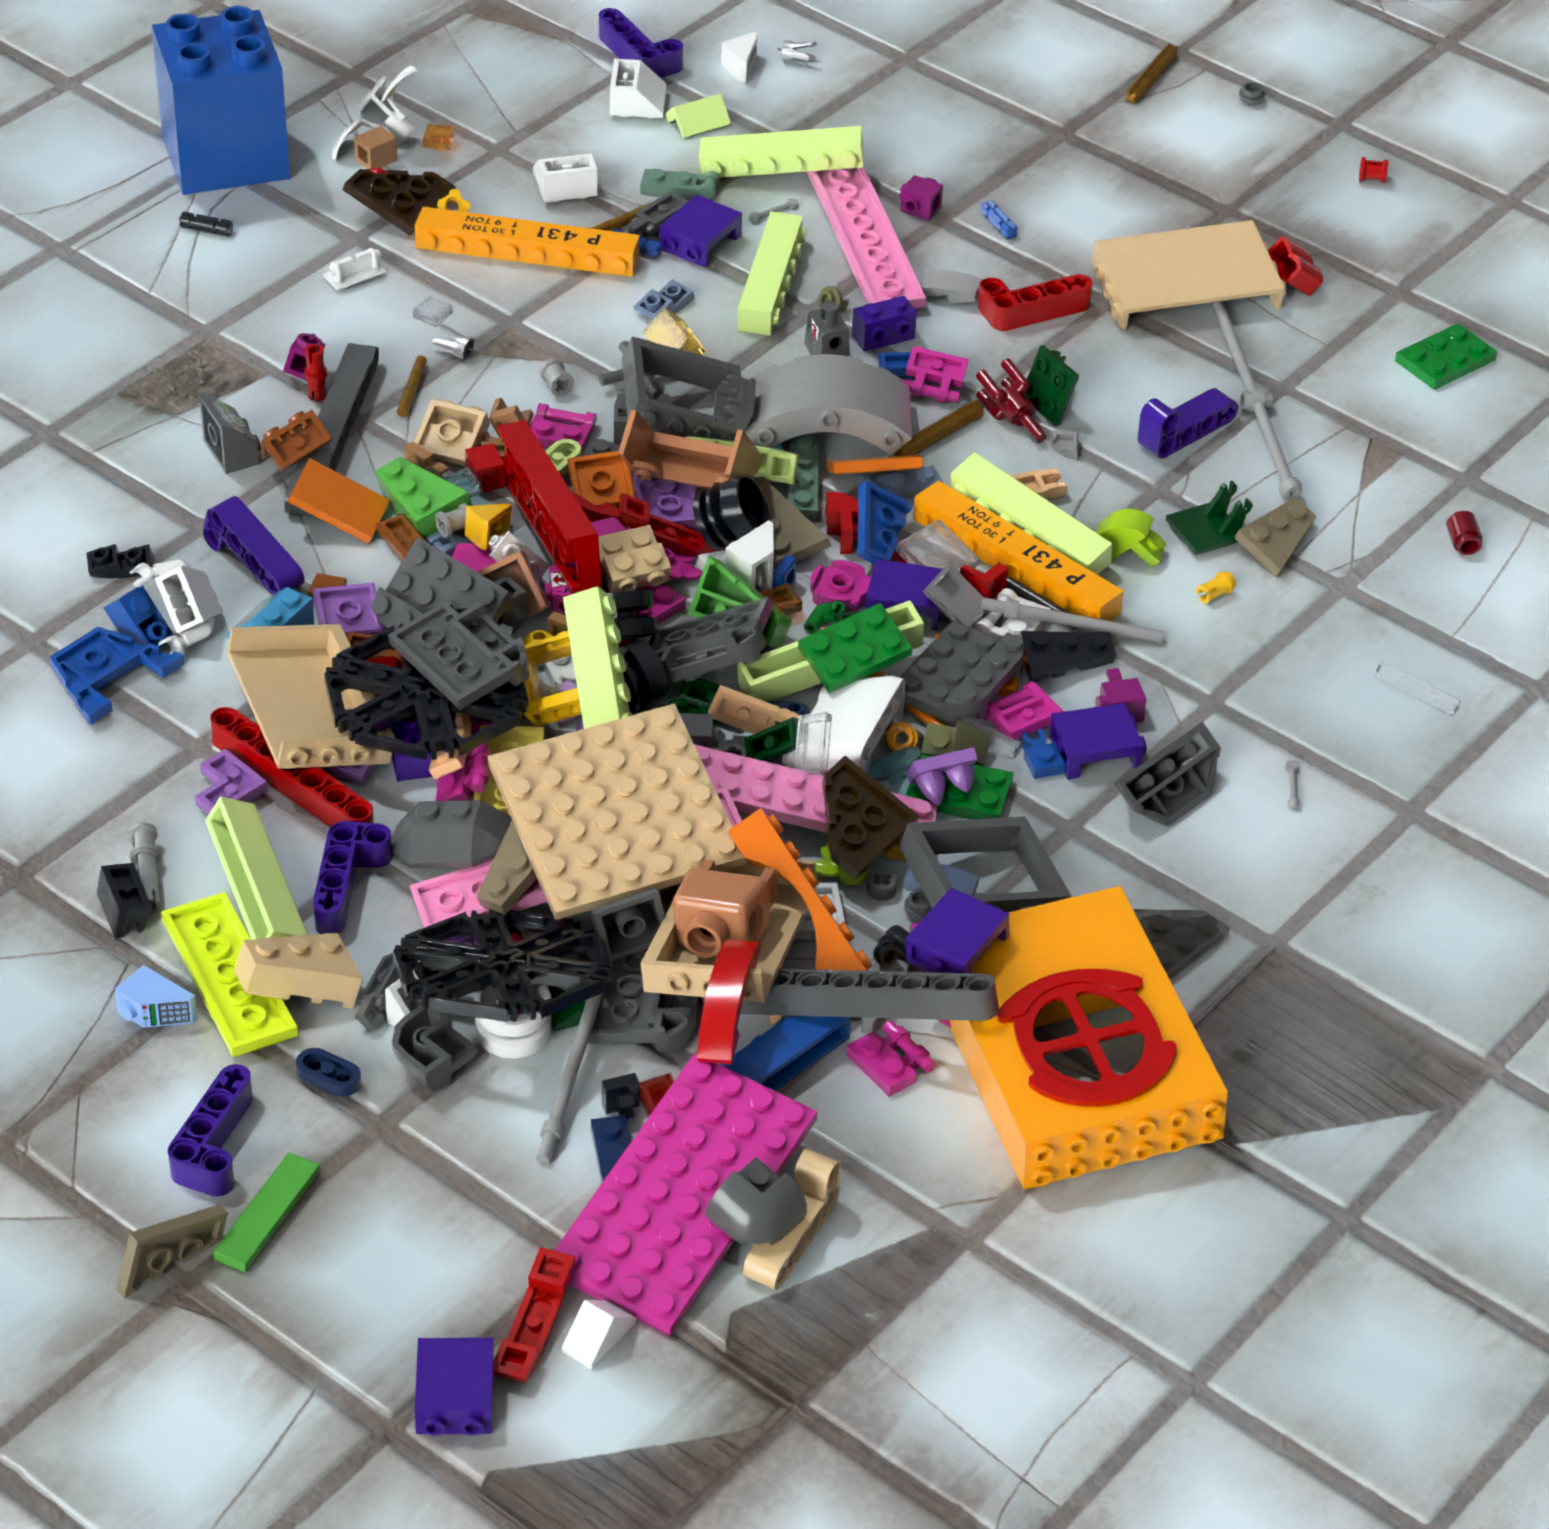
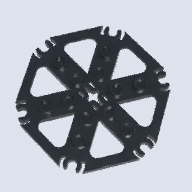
M394 626L337 653L336 657L332 658V667H327L326 673L324 672L328 700L335 728L338 727V732L343 733L349 730V740L355 741V744L424 760H427V751H429L432 760H437L436 753L438 751H446L449 758H453L454 748L458 750L459 756L518 726V723L521 722V712L526 713L528 707V695L524 682L515 687L508 681L510 692L494 689L460 710L400 653L403 669L365 661L384 650H395L390 645L388 634L395 631ZM347 689H355L379 696L354 709L345 710L341 693ZM450 711L490 720L493 724L477 731V733L470 737L462 738L455 733ZM415 714L421 740L417 743L409 744L396 738L380 737L378 733Z
M489 909L488 915H479L476 910H472L471 918L466 915V912L406 934L405 937L401 938V946L396 945L394 947L395 950H393V963L406 998L410 997V1001L414 1002L421 999L422 1007L429 1008L430 1011L507 1022V1015H509L511 1021L517 1022V1015L520 1014L529 1015L531 1020H535L536 1012L541 1015L542 1019L602 994L606 990V982L611 983L613 978V964L597 931L593 932L592 927L581 930V922H574V919L562 918L555 920L554 916L509 910L506 915L502 913L497 915V912ZM524 930L538 933L514 943L509 931ZM456 935H468L472 937L475 945L443 940ZM572 952H584L588 954L591 962L565 959L564 957ZM427 967L432 971L442 972L427 978L415 979L412 969ZM543 984L557 986L566 992L561 993L557 998L545 1000L536 995L533 986ZM491 985L498 1000V1005H485L477 1001L460 998L473 992L483 991Z

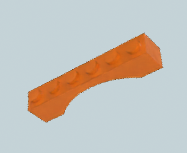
M760 808L729 829L727 832L744 858L752 866L765 869V867L775 868L776 875L784 878L794 886L804 899L811 913L816 931L817 953L815 968L817 970L869 971L868 969L873 966L862 949L857 952L850 942L855 939L854 935L844 921L838 924L832 915L837 912V909L826 894L821 897L815 889L819 885L818 880L809 867L803 870L797 860L802 856L791 840L785 843L780 833L784 831V828L776 816L772 814L768 817Z

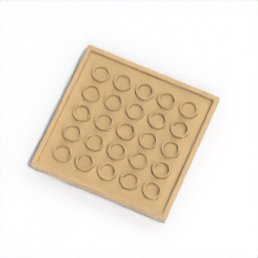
M675 703L488 756L489 768L555 920L589 911L654 888L660 890L681 884L687 871L691 868L699 869L705 859L714 860L715 870L720 872L746 864V859L727 832L733 826Z

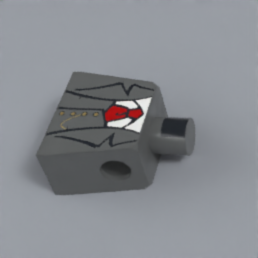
M823 302L821 309L812 310L808 313L804 344L811 355L833 354L850 357L849 329L838 312V305L835 302Z

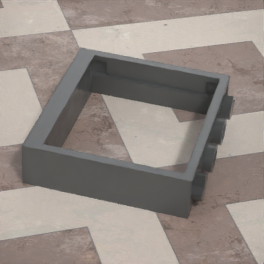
M632 336L621 358L627 417L629 418L630 411L633 409L638 411L652 430L685 438L687 436L734 441L735 433L712 425V415L647 398L644 371L716 391L718 385L727 386L730 389L737 387L735 383L728 382L726 376L734 374L741 377L740 366Z
M1025 816L911 822L907 824L899 848L932 908L950 888H953L937 860L936 854L1016 850L1039 891L971 895L973 898L993 907H998L1007 913L1072 897Z

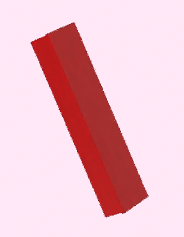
M525 419L498 425L497 432L506 446V453H504L505 485L571 593L597 586L599 588L602 587L598 533ZM576 562V567L565 566L567 563Z

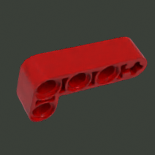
M1077 274L1010 291L1002 280L993 277L985 278L979 285L978 309L994 329L1008 331L1088 310L1091 304L1093 281L1086 275Z

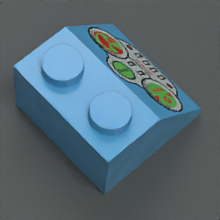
M286 587L265 598L234 627L314 625L313 598ZM230 631L227 633V638H228V639H229V636H230Z

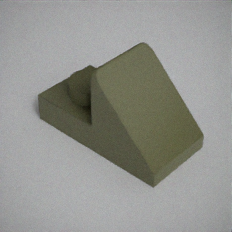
M957 721L956 727L927 723L921 754L938 756L974 747L978 758L974 765L985 766L991 736L962 721Z

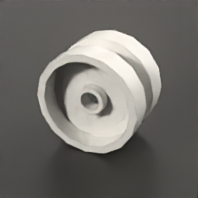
M491 985L483 991L476 992L474 1001L485 1005H498V1000ZM547 985L533 986L536 995L545 1000L551 999ZM536 1012L535 1020H531L530 1016L526 1014L517 1015V1022L511 1021L509 1015H507V1022L483 1018L475 1019V1032L479 1044L489 1053L503 1058L516 1059L536 1053L549 1041L552 1029L551 1015L541 1019V1015Z

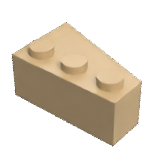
M338 933L243 940L234 970L246 994L289 1000L290 995L310 997V1003L321 1004L323 999L342 1002V1008L349 1009L354 1007L363 980Z

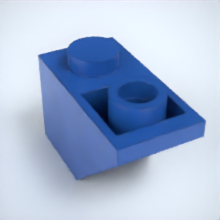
M144 586L132 589L103 607L118 632L132 637L134 643L143 646L151 643L158 646L161 640L174 635Z

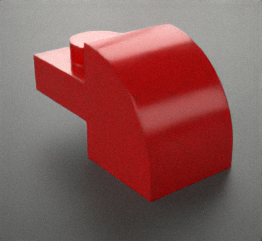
M826 492V533L839 534L840 554H852L853 541H858V500L848 494Z

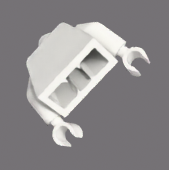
M178 559L153 564L152 568L146 563H140L130 572V574L138 573L142 576V578L137 579L133 583L136 587L143 586L152 577H155L176 632L180 633V637L169 636L158 643V646L164 643L170 645L171 652L168 654L172 655L173 651L181 652L183 645L188 647L211 634L215 622L214 616L221 613V608L217 601V593L212 589L205 572L193 569L186 562Z

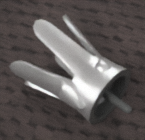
M785 40L783 47L777 48V50L782 51V60H787L788 62L795 61L812 68L810 65L797 59L815 61L816 57L797 49L815 47L817 42H792L791 40Z
M440 325V329L456 341L434 339L433 343L435 345L451 350H435V352L451 353L461 359H467L472 352H477L473 349L474 338L460 334L449 325Z

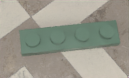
M804 434L790 439L789 452L798 454L795 484H788V501L809 520H817L819 436Z

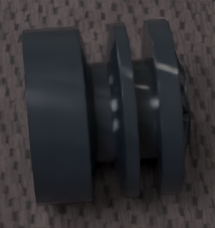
M746 474L722 483V486L717 484L698 491L693 498V514L697 528L704 541L717 551L725 549L732 542L753 531L754 528L759 527L768 520L770 521L769 507L763 491L758 483Z
M636 640L620 647V654L623 656L626 664V671L623 672L624 681L631 694V701L628 702L630 711L635 714L640 707L642 709L649 708L665 701L668 696L669 686L664 667L655 650L644 640Z

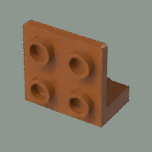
M313 410L307 413L300 411L288 420L289 424L281 429L277 426L267 431L263 435L264 439L261 443V459L265 461L271 457L282 473L332 442V437Z

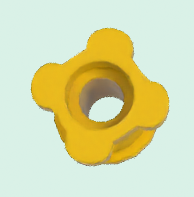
M451 189L449 195L439 199L437 202L438 209L449 210L448 205L453 204L456 206L457 211L468 212L470 210V203L460 196L458 189Z

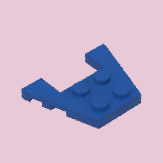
M96 627L50 656L52 669L90 725L113 711L112 702L97 691L126 674L129 670L139 664H143L160 677L165 678L185 665L184 655L179 652L173 651L172 655L161 652L160 646L151 643L143 646L134 643L132 637L101 627Z

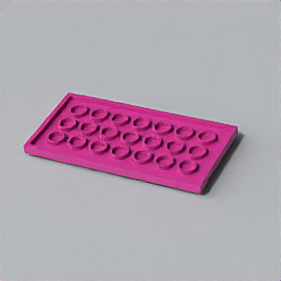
M694 1053L554 1251L575 1256V1264L569 1285L598 1300H607L637 1317L638 1320L671 1335L735 1241L704 1216L711 1198L735 1170L740 1172L755 1157L779 1176L818 1119L817 1111L717 1063L698 1062L697 1054Z

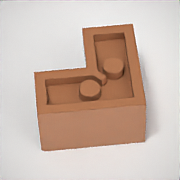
M519 551L477 571V573L492 582L508 575L526 591L527 612L524 620L551 607L525 551Z

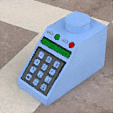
M142 965L115 988L118 1013L124 1019L133 1021L143 1028L188 1024L197 1020L195 995L145 965Z

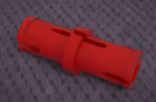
M310 344L305 347L306 369H304V376L308 382V398L318 402L324 400L327 395L325 377L328 374L327 368L324 366L323 346L319 345L317 352V344Z

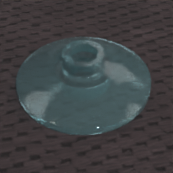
M906 747L892 751L871 762L870 768L866 773L877 782L888 780L890 784L899 783L907 778L906 772L913 761L920 760L922 752L918 747Z

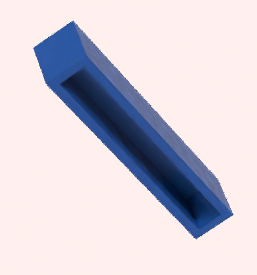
M789 1015L787 1018L780 1019L773 1028L763 1035L756 1036L749 1045L735 1053L733 1064L720 1065L777 1091L850 1039L851 1017Z

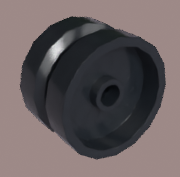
M653 590L607 593L613 597L616 604V613L613 615L615 624L621 634V640L632 641L638 640L639 637L658 634L655 617L650 615L636 616V612L647 611L655 606Z

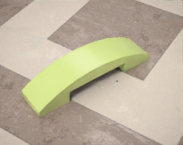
M687 436L690 439L733 446L734 441ZM754 445L763 457L760 469L755 475L756 477L763 476L766 480L795 484L798 454Z

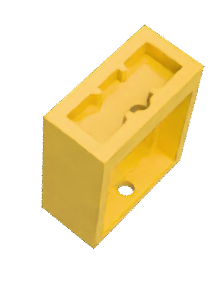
M568 631L560 632L557 636L547 639H536L528 642L525 645L529 662L530 677L524 681L528 695V707L524 715L536 727L582 715L578 688L543 698L540 697L537 665L572 655Z

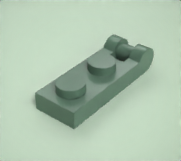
M657 168L645 169L640 184V193L665 195L668 192H672L684 198H693L695 195H699L711 200L716 195L720 177L714 171H708L703 175L686 171L673 172Z

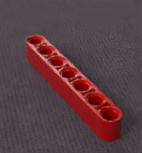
M220 707L211 713L212 742L216 748L221 751L224 749L228 750L264 778L270 786L329 827L341 821L374 823L372 804L321 768L278 769L259 725L231 707Z

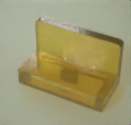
M666 308L643 331L646 339L651 342L703 355L706 351L684 320Z

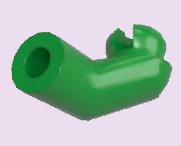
M840 601L817 605L804 623L805 631L813 634L819 630L821 625L835 623L836 613L846 612L845 605Z

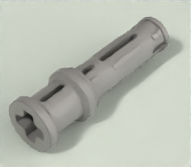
M142 822L132 825L127 833L128 840L132 843L130 861L134 863L151 903L152 912L148 913L151 914L161 908L156 863L160 858V853L157 846H155V841L158 837L157 828L150 823Z

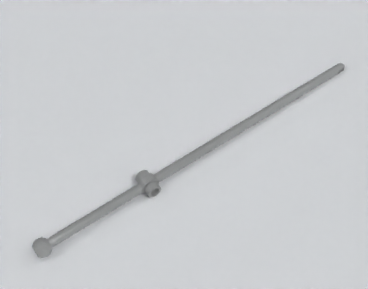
M1190 224L1184 226L1185 229L1194 228ZM1223 301L1211 302L1246 389V392H1241L1240 407L1241 409H1248L1249 412H1255L1281 478L1279 485L1280 494L1288 500L1294 497L1297 498L1302 493V484L1297 478L1292 477L1266 411L1272 408L1273 396L1271 393H1265L1264 390L1257 389Z

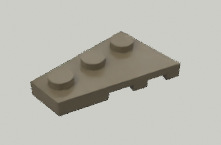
M218 1204L130 1232L116 1290L125 1298L135 1292L134 1285L142 1280L149 1278L151 1281H154L163 1276V1269L179 1259L185 1263L220 1242L228 1212Z

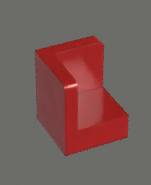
M494 444L465 449L466 474L477 494L505 487V463Z
M1000 563L996 564L986 573L977 571L967 564L960 568V574L984 598L997 599L1001 590L1007 588L1008 568Z

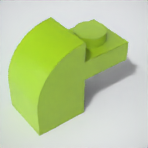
M1128 508L1113 512L1100 521L1096 530L1097 534L1112 543L1113 559L1131 548L1151 568L1160 562L1167 545L1159 534L1150 529L1154 518L1137 509Z

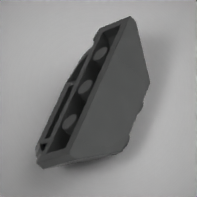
M1202 721L1122 777L1114 785L1134 812L1168 826L1212 794L1217 771V758L1220 756L1221 747Z
M482 800L418 802L396 826L391 841L392 855L396 856L409 868L473 867L495 858L512 818Z

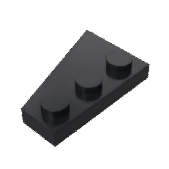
M1020 631L1019 634L1023 639V661L1029 682H1040L1041 677L1052 675L1054 678L1064 676L1065 671L1076 668L1084 671L1111 664L1116 656L1110 632Z

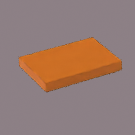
M914 454L826 460V471L833 474L921 469L923 467L922 456Z
M309 458L287 502L369 544L377 529L376 523L380 522L390 500Z

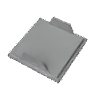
M950 563L922 591L951 621L974 628L977 621L988 612L980 609V602L983 596Z

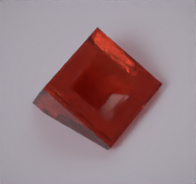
M671 1073L640 1082L639 1100L648 1116L651 1115L673 1084L674 1080Z

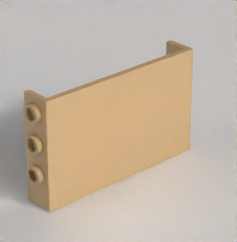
M1253 220L1096 240L1094 243L1091 261L1094 266L1095 278L1101 282L1103 297L1109 301L1112 318L1117 320L1121 330L1127 329L1129 313L1269 295L1274 308L1280 309L1282 299L1286 296V284L1284 280L1280 279L1277 273V265L1269 256L1267 243L1262 241Z
M340 624L231 627L226 653L278 769L390 764L392 752L355 744V741L349 740V730L340 733L338 732V727L335 728L324 682V672L326 673L327 667H332V658L336 657L337 653L351 647ZM347 689L341 693L345 710L354 709L375 698L373 693L361 692L355 689ZM390 727L378 733L380 737L395 738Z
M746 860L745 865L721 872L760 877L764 869L752 866ZM797 860L803 870L809 867L816 877L815 861ZM776 875L778 897L770 909V926L758 940L761 943V949L756 969H751L744 1001L765 1002L808 910L804 899L795 887L778 875ZM673 902L641 961L644 992L705 997L718 954L712 958H701L689 952L686 947L678 944Z

